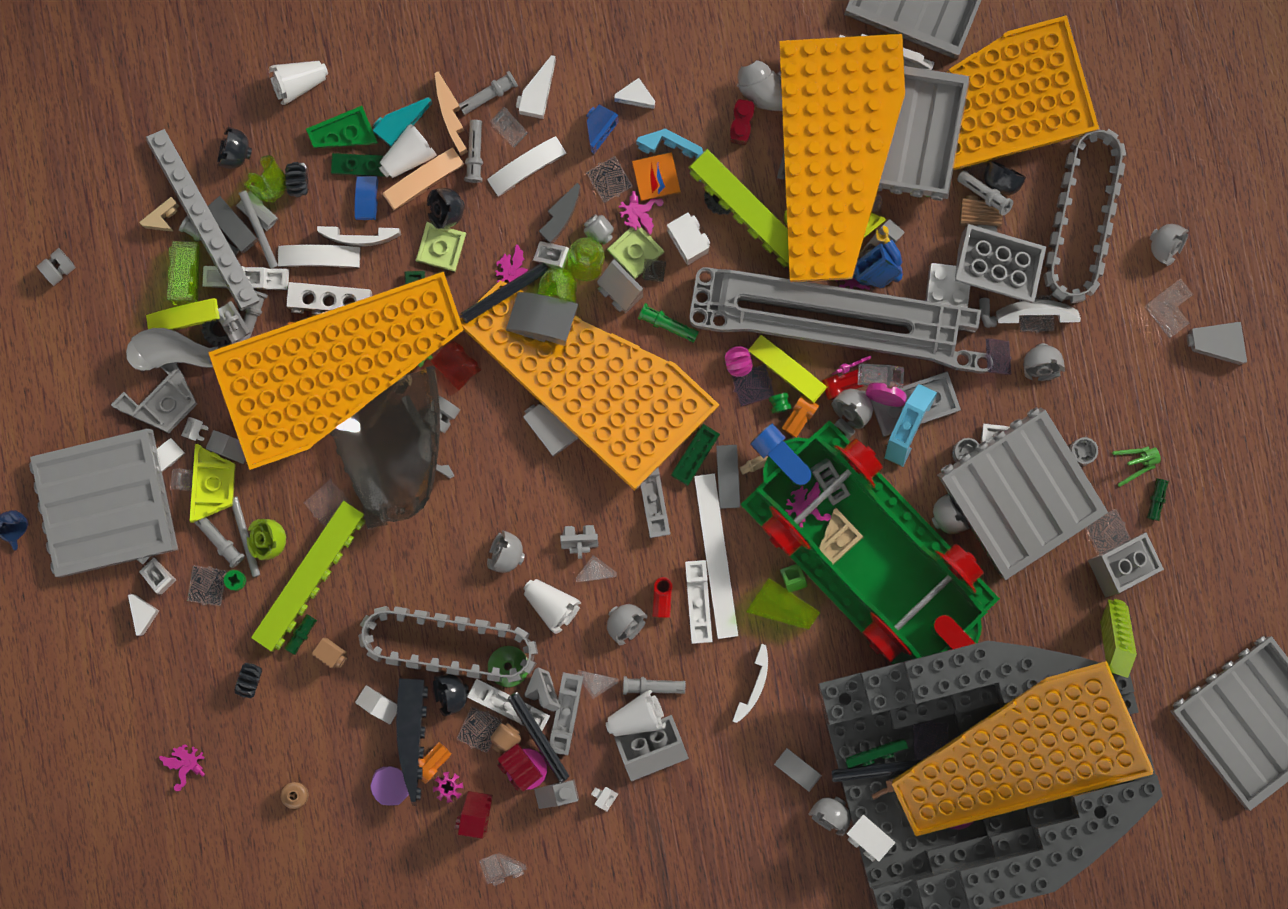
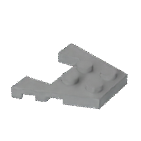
M177 363L161 366L168 376L139 406L125 392L111 406L162 431L170 433L197 405Z

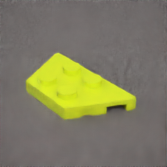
M195 444L190 508V522L193 523L233 506L236 465L227 459L221 458L218 454L202 448L199 444Z

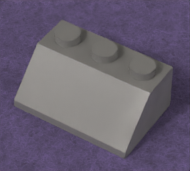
M672 715L661 719L662 723H666L664 729L614 737L631 781L689 759Z

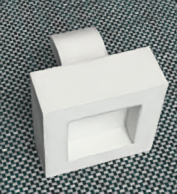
M189 417L181 436L194 441L196 439L203 441L204 438L199 436V431L201 429L208 431V427L202 425V421Z
M595 787L591 795L598 799L595 805L605 811L609 810L618 796L616 792L607 787L603 791Z

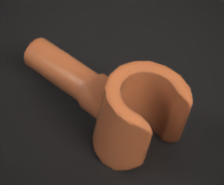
M894 779L887 780V788L872 795V798L875 800L885 793L894 792L895 790L892 786Z

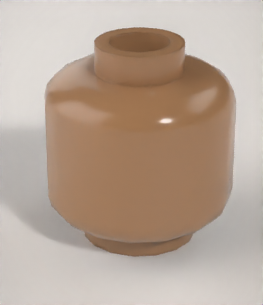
M508 722L506 725L500 724L490 737L491 742L494 744L492 748L500 754L507 752L521 741L520 731Z
M300 782L288 783L281 791V801L290 809L301 808L308 801V789Z

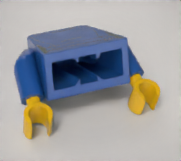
M883 226L884 235L880 234L878 230L876 231V238L879 241H884L885 244L880 243L857 261L853 278L861 285H873L883 288L891 281L899 282L902 279L901 253L894 241L888 238L889 229L886 226Z

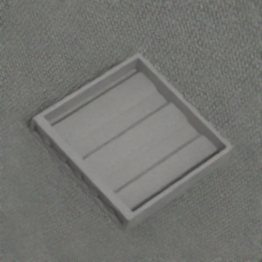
M850 0L844 15L891 34H902V38L957 60L981 0Z
M904 66L905 98L877 191L888 189L895 194L907 192L911 193L910 195L914 197L926 195L938 201L943 200V198L948 199L968 92L969 76Z
M1036 407L1027 413V417L1022 420L1017 419L1010 424V428L1005 431H998L992 436V440L987 443L984 441L975 447V451L970 454H963L958 458V462L953 465H946L941 469V473L937 475L1000 577L1005 580L1108 513L1047 411L1042 408L1038 409Z
M139 430L30 457V471L34 474L35 478L34 490L39 497L38 509L44 521L42 522V529L47 535L48 542L46 543L48 553L51 554L52 562L50 566L55 577L70 576L178 550L153 430Z
M1262 636L1254 642L1256 646L1250 650L1246 648L1238 654L1239 659L1235 662H1227L1221 667L1223 669L1222 672L1218 675L1215 673L1210 675L1205 680L1207 682L1201 688L1199 685L1189 692L1190 696L1185 700L1183 698L1179 699L1173 704L1174 708L1170 711L1248 811H1251L1288 782V657L1272 636H1267L1266 638Z

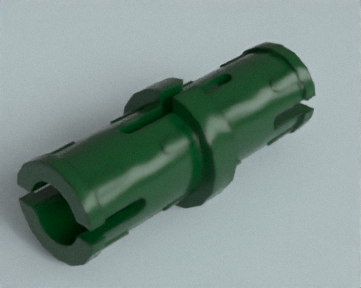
M1156 478L1154 491L1149 499L1151 502L1147 519L1160 521L1163 504L1166 503L1165 496L1169 481Z
M306 614L298 628L294 629V634L284 649L296 655L303 642L309 638L308 634L317 620Z

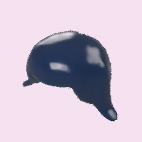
M10 510L0 514V538L8 541L15 551L18 549L17 540L27 530L28 521L22 513Z

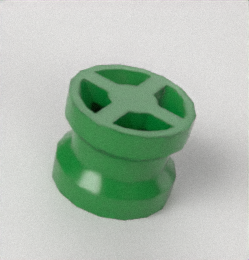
M788 393L768 398L769 402L772 403V414L792 409L791 404L787 400L789 397Z
M231 570L224 576V584L228 589L238 591L244 588L246 577L241 571Z

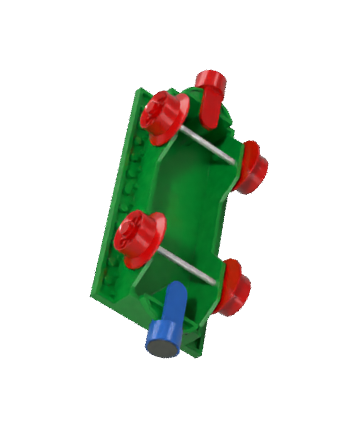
M830 420L810 438L797 437L783 441L786 437L772 423L751 441L750 445L763 459L768 456L763 468L764 482L740 505L769 535V541L775 548L780 547L871 643L869 647L877 655L879 653L882 654L893 665L978 643L982 632L981 618L988 613L987 611L1000 598L980 578L984 572L976 563L977 559L969 551L966 553L957 544L950 547L880 473L883 466L875 457L876 453L869 446L865 447L856 438L850 442ZM826 458L829 459L840 477L829 485L825 491L819 485L821 491L819 497L797 517L795 512H792L789 516L785 510H792L793 507L786 505L788 503L787 500L789 499L791 503H795L796 500L794 499V494L791 496V492L800 490L803 486V490H808L805 495L806 500L808 493L817 482L810 468ZM828 467L819 472V475L828 470ZM831 474L823 479V481H827L828 479L833 477V475ZM843 482L850 495L832 505L827 497L830 494L835 496L841 492V488L835 492L833 491ZM815 508L818 509L822 517H824V514H830L832 517L833 510L837 508L863 536L835 564L819 549L830 520H817L813 514H810ZM805 518V522H803V528H801L799 526V523Z

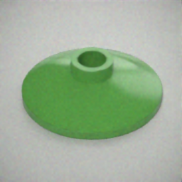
M504 646L495 650L490 656L488 672L491 673L493 667L500 668V675H510V670L507 671L504 668L505 663H511L512 668H516L517 672L523 669V666L520 665L522 660L528 661V659L520 649L513 646ZM528 673L523 674L522 680L510 683L507 678L503 677L502 682H494L504 687H513L520 684Z

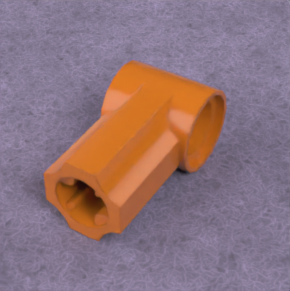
M801 395L782 429L797 438L819 405Z
M440 742L424 759H420L419 767H423L421 781L424 784L438 772L437 769L452 754Z

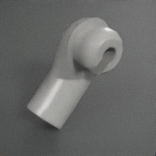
M981 298L979 300V308L984 326L987 328L996 327L997 317H990V300L988 298Z

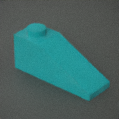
M427 97L389 113L384 118L380 117L373 125L375 127L373 129L374 134L389 147H392L407 126L410 124L414 126L433 104L431 99Z

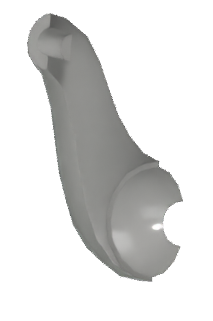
M757 60L749 66H741L737 75V87L748 101H753L754 105L761 109L782 111L781 79L778 78L776 73L771 71L768 65Z
M152 328L142 331L131 338L127 346L126 356L128 362L135 369L141 371L157 369L169 363H187L199 367L212 368L213 365L208 352L218 349V347L207 348L176 331L166 328Z

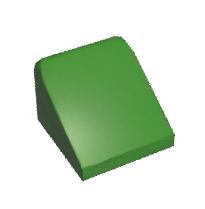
M797 564L780 569L788 593L807 587L803 571Z

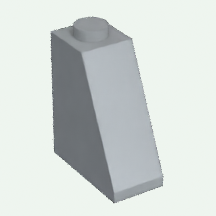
M1241 322L1189 330L1187 344L1191 346L1193 352L1238 365L1247 362Z
M533 404L524 411L526 415L523 418L553 457L578 439L546 407L540 404L538 406Z
M574 779L534 789L539 809L560 806L579 800Z

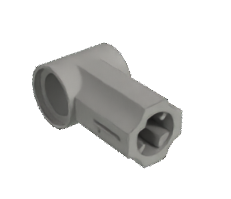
M249 191L248 196L262 228L268 231L273 227L278 218L263 205V202ZM241 200L236 206L248 216Z

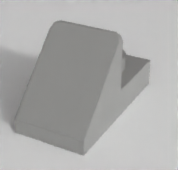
M536 668L525 692V697L532 700L539 699L543 708L556 711L560 708L550 673L541 668Z

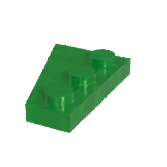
M363 106L306 128L314 149L378 144Z

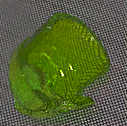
M266 155L260 158V163L265 171L262 172L261 176L256 173H248L249 179L244 186L251 190L259 199L274 202L285 192V173L280 169L273 156Z
M590 236L576 240L568 252L567 266L570 274L582 281H590L599 277L603 271L605 258L602 245Z
M551 267L542 276L537 294L550 297L556 295L560 299L576 303L577 282L567 269Z

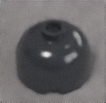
M227 127L224 132L227 138L221 141L217 159L219 163L217 166L234 169L243 165L245 159H250L252 148L249 147V140L242 131Z
M990 160L984 173L986 185L991 189L999 190L1001 195L1010 196L1017 193L1026 179L1021 173L1006 168L1005 165Z
M438 188L431 190L428 194L427 206H430L431 213H428V217L435 228L446 229L460 222L465 204L456 191L449 188Z
M442 674L435 676L433 692L436 703L439 701L442 708H439L441 714L449 716L458 713L467 702L469 694L468 685L464 684L456 675Z

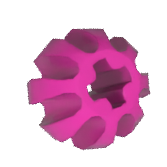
M737 346L726 352L725 362L727 370L731 375L741 377L747 375L752 370V359L747 348Z
M443 772L444 780L439 776L436 777L434 781H437L439 786H433V792L440 791V795L436 798L442 801L443 796H446L447 803L453 802L452 795H455L457 799L462 795L457 792V788H464L463 782L457 784L456 780L459 778L457 774H454V777L451 779L449 778V772ZM451 782L450 786L453 787V790L447 793L445 792L446 789L443 788V784Z

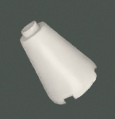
M320 61L280 64L269 67V73L273 72L274 77L270 78L278 100L283 99L282 105L288 104L325 81V76L328 75L325 64H321Z
M410 124L380 161L382 166L379 169L386 178L389 175L394 178L433 159L437 155L432 147H429L428 142L420 132Z
M538 579L530 580L524 586V596L555 634L561 632L562 629L560 627L563 624L568 625L580 609L578 604H581L578 599Z
M651 690L645 691L608 717V722H606L608 732L610 734L613 733L614 736H622L664 729L666 723L661 722V717H664L657 697L650 695L652 693Z

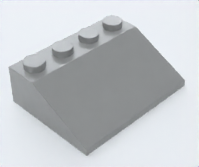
M968 224L962 232L955 281L1034 303L1046 246Z

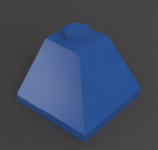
M600 104L596 108L592 107L586 115L588 118L587 127L590 148L593 154L597 152L619 123L618 114Z

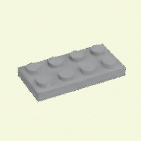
M948 372L899 388L906 393V402L918 384L938 392L930 410L925 412L920 424L961 411ZM871 400L882 436L892 434L904 406L892 407Z

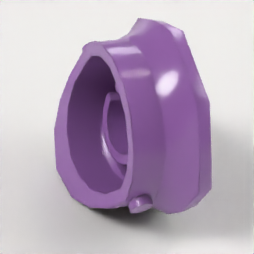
M389 766L375 771L370 785L374 798L381 805H399L409 794L402 770Z

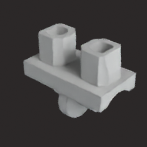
M232 301L218 309L220 317L218 320L232 343L251 333Z
M593 525L583 526V534L575 535V527L565 526L563 535H560L561 548L570 549V553H578V559H582V553H590V548L598 547V534L595 533Z

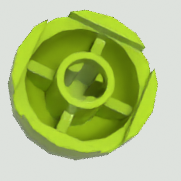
M257 519L251 523L248 531H251L250 537H247V546L251 555L254 558H259V560H269L279 556L286 545V534L282 525L270 519Z

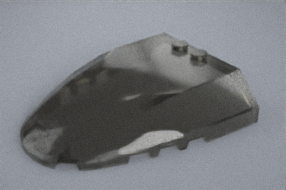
M428 366L419 372L403 376L330 432L337 446L336 452L341 456L344 463V471L349 474L353 483L352 487L367 510L373 512L381 520L398 522L410 519L424 508L430 498L436 473L440 438V405L435 366Z

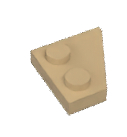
M835 508L819 549L835 564L863 536Z

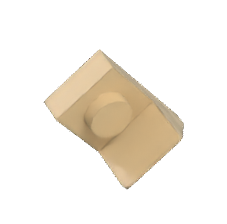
M170 197L139 223L146 229L173 231L164 218L173 216L177 212L179 205Z

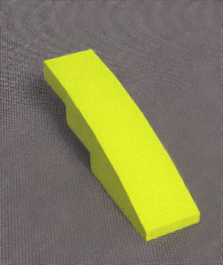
M215 298L146 315L148 329L166 328L173 331L220 319L217 299Z
M762 335L749 348V352L813 403L816 402L827 388L815 376Z

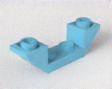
M667 129L640 136L636 140V144L639 145L638 149L647 154L649 152L655 153L661 140H664V144L670 148H680L683 150L682 153L690 158H693V156L698 158L703 153L702 147Z
M921 384L917 385L907 400L890 436L885 459L904 467L912 449L910 445L925 412L930 410L938 392Z

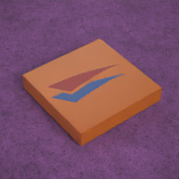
M672 152L632 161L641 201L681 193Z

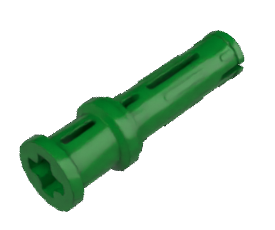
M647 303L644 304L638 320L643 319L653 324L655 328H664L692 343L695 342L699 333L698 330L664 315L665 313L662 310L657 311L648 307Z

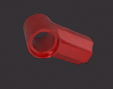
M860 369L841 376L835 375L821 381L827 387L825 394L828 400L835 399L846 389H858L865 386Z
M659 577L654 582L652 617L670 618L672 583L667 577ZM662 580L667 581L669 584V588L665 592H660L657 589V584Z

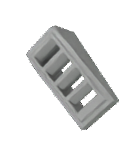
M827 458L810 468L823 491L840 477L831 461ZM828 467V470L819 475V472ZM831 474L833 475V477H831L827 481H823V479ZM843 482L833 491L835 492L841 488V492L835 496L830 494L827 497L832 505L850 495Z

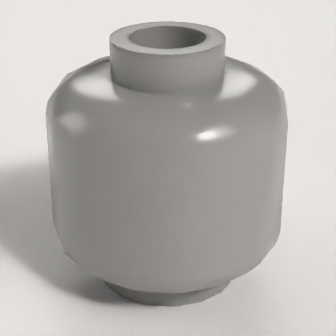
M595 214L584 223V233L594 245L600 243L605 245L613 238L611 234L614 228L603 215L597 216Z

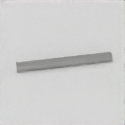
M246 190L239 192L270 268H274L278 264Z
M234 497L232 508L252 577L260 576V571L256 558L248 550V530L238 497Z

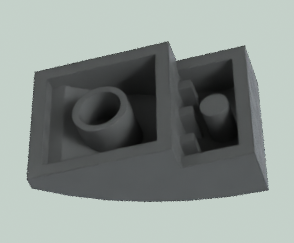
M518 292L506 330L538 341L545 342L547 340L565 346L578 304L555 297Z

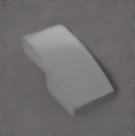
M787 748L774 764L809 792L822 776Z

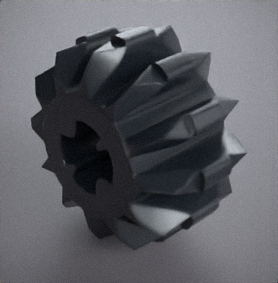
M299 162L287 164L285 169L287 193L295 197L307 195L309 190L307 166Z
M244 663L235 685V694L243 698L251 699L254 697L262 674V668L252 663Z

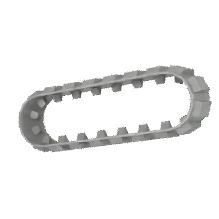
M1099 128V130L1088 132L1084 136L1076 137L1070 146L1073 152H1069L1066 157L1065 168L1068 169V172L1063 174L1061 188H1064V192L1059 194L1056 206L1060 208V212L1055 214L1052 226L1056 228V232L1051 234L1049 247L1052 248V252L1047 253L1044 265L1048 267V272L1044 274L1045 285L1053 291L1051 295L1061 302L1065 299L1070 300V303L1073 304L1083 302L1086 294L1092 296L1100 285L1097 279L1101 278L1104 273L1105 263L1102 262V258H1105L1108 253L1109 243L1106 242V238H1109L1112 234L1113 223L1110 222V218L1112 219L1116 214L1117 203H1114V199H1117L1120 194L1121 184L1118 183V179L1123 177L1125 164L1122 163V159L1126 156L1124 143H1120L1117 139L1119 135L1110 129L1105 131ZM1097 138L1103 140L1104 144L1110 145L1113 148L1111 155L1115 156V166H1110L1109 170L1113 177L1111 186H1106L1105 192L1109 193L1107 205H1103L1101 212L1105 213L1103 225H1098L1097 232L1101 233L1099 245H1094L1093 249L1097 256L1095 265H1090L1089 269L1093 273L1092 281H1086L1083 285L1087 291L1080 293L1079 289H1073L1072 293L1066 292V287L1063 285L1059 287L1056 281H1059L1058 274H1054V265H1059L1060 258L1056 257L1058 246L1064 244V238L1060 236L1062 226L1068 224V218L1064 217L1066 206L1071 205L1073 200L1069 198L1070 187L1076 185L1077 179L1073 178L1074 167L1080 165L1081 159L1076 158L1078 149L1083 150L1086 147V144L1083 142L1084 140L1090 139L1091 142H1096Z
M387 606L374 609V614L371 616L366 615L360 624L363 628L362 634H359L358 637L360 646L368 650L367 656L377 662L385 658L386 664L401 666L403 661L406 662V667L421 669L422 665H426V670L440 673L442 668H447V674L461 676L462 671H466L467 677L481 679L482 674L487 675V680L502 682L504 677L511 683L522 680V675L526 672L531 674L537 664L533 661L534 655L538 654L536 642H531L528 639L530 634L520 627H517L515 631L510 630L511 625L496 623L495 627H490V622L476 619L475 624H471L470 618L456 616L455 621L450 620V615L435 613L433 618L430 617V612L415 610L414 614H410V609L395 607L394 611H390ZM387 614H396L397 621H404L405 616L417 618V624L422 625L428 619L437 621V627L444 628L446 622L458 624V630L464 631L466 626L478 627L479 634H485L486 629L498 630V637L504 638L506 633L510 632L516 634L514 640L520 643L523 639L525 640L527 646L523 647L524 654L529 653L528 661L522 660L520 665L523 666V669L517 672L516 668L510 669V675H500V668L493 667L491 673L481 672L479 665L473 664L471 670L459 668V662L452 661L451 667L439 665L438 658H432L431 663L419 662V655L413 654L410 660L399 659L398 652L394 651L391 652L390 657L380 655L382 652L380 647L372 648L371 642H374L373 635H369L370 629L374 630L377 624L374 621L380 617V620L384 621L387 620Z

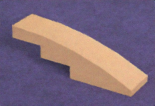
M436 72V89L441 112L451 139L460 156L468 151L458 135L464 131L463 126L455 115V112L460 110V106L440 73Z
M452 147L383 192V196L392 209L396 210L445 179L447 175L461 168L464 163Z

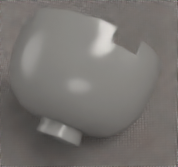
M1166 224L1159 230L1155 229L1150 237V240H1152L1151 251L1154 257L1167 266L1171 265L1175 261L1173 255L1177 252L1180 254L1187 241L1188 230L1177 224Z
M1045 343L1036 345V347L1027 352L1024 358V374L1028 379L1032 380L1033 376L1039 377L1038 381L1051 380L1061 376V371L1065 372L1064 360L1060 351Z
M846 389L835 397L832 402V407L840 418L844 415L850 420L847 424L856 429H862L872 417L873 405L863 390Z
M949 493L938 499L933 508L934 517L932 518V522L937 529L941 528L948 534H959L970 528Z
M502 530V534L498 533L489 551L493 554L492 559L487 560V567L493 571L505 573L515 569L518 564L521 565L525 554L522 553L523 546L521 541L507 531Z
M632 604L616 606L608 614L610 616L607 620L608 633L619 645L626 644L624 640L627 638L632 640L641 631L646 623L643 619L648 616L640 608Z
M835 797V799L822 798L815 803L808 815H813L812 819L827 830L836 829V834L840 836L845 834L851 822L850 812L845 807L846 802L838 797Z

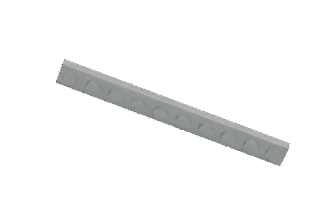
M165 129L147 136L146 141L240 311L258 304L260 300Z

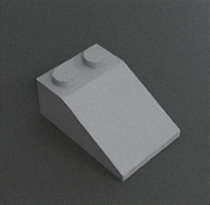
M615 259L597 281L599 285L598 291L604 297L609 296L613 300L611 304L619 312L623 310L627 313L643 297V288Z
M1143 533L1088 560L1105 598L1119 594L1164 570L1147 533Z

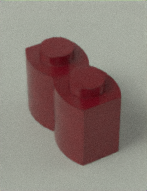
M737 100L733 113L734 121L730 128L731 143L747 144L751 131L750 123L754 115L753 101Z
M518 743L498 758L500 763L497 766L504 774L508 772L512 778L510 782L517 791L519 789L525 791L543 777L542 773Z

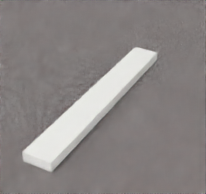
M715 473L694 476L718 639L738 636Z

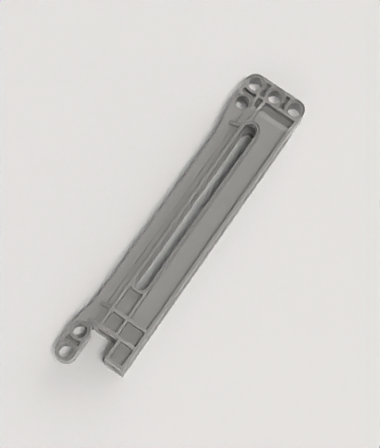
M703 267L696 274L690 311V323L695 328L718 332L750 331L930 360L955 370L979 374L986 373L993 364V360L988 354L967 350L955 351L958 330L972 333L977 331L981 310L810 282H790V279L735 270ZM702 273H708L711 276V280L704 283L699 277ZM699 293H705L708 300L700 303L697 301L696 296ZM739 301H748L904 326L909 330V334L740 308L737 303ZM696 313H701L705 319L701 323H696L693 320V316ZM721 316L724 318L725 323L722 326H716L713 319ZM959 355L967 358L966 365H960L957 362ZM978 359H985L988 363L987 368H980L977 365Z

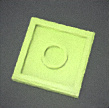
M427 222L416 262L456 272L466 232L451 228L437 229L432 223Z
M630 227L607 249L634 280L651 265V262L656 261L664 253V250L642 227H637L636 231L633 227Z

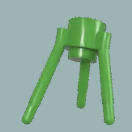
M1145 447L1142 449L1113 451V455L1142 453L1140 458L1127 462V465L1130 466L1141 462L1144 466L1147 465L1118 483V487L1123 486L1146 471L1156 468L1155 464L1161 463L1158 449L1156 447L1152 449Z

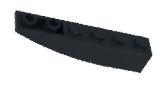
M399 678L396 715L399 760L412 806H417V800H421L422 789L418 788V781L422 780L423 767L419 766L420 759H424V747H421V739H425L426 726H422L423 718H427V706H424V698H428V686H425L424 680Z

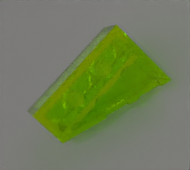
M172 241V247H169V259L171 261L170 267H168L167 300L173 305L198 302L200 244L197 242Z
M770 578L767 579L745 612L806 630L810 629L820 614L818 610Z

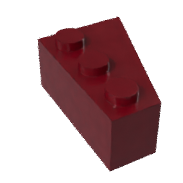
M468 791L462 813L456 819L455 830H458V835L480 839L486 836L493 795Z

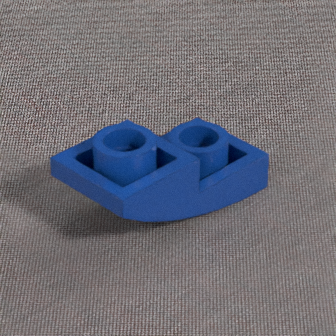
M377 176L357 177L355 191L356 220H376L378 205L376 199L378 188Z

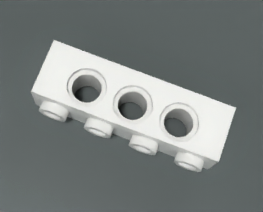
M289 282L286 307L291 309L292 313L303 314L304 310L312 311L313 315H317L344 306L348 298L358 301L372 296V291L370 289ZM309 294L313 295V303L305 304V296ZM328 296L334 297L335 300L331 306L324 305V300Z

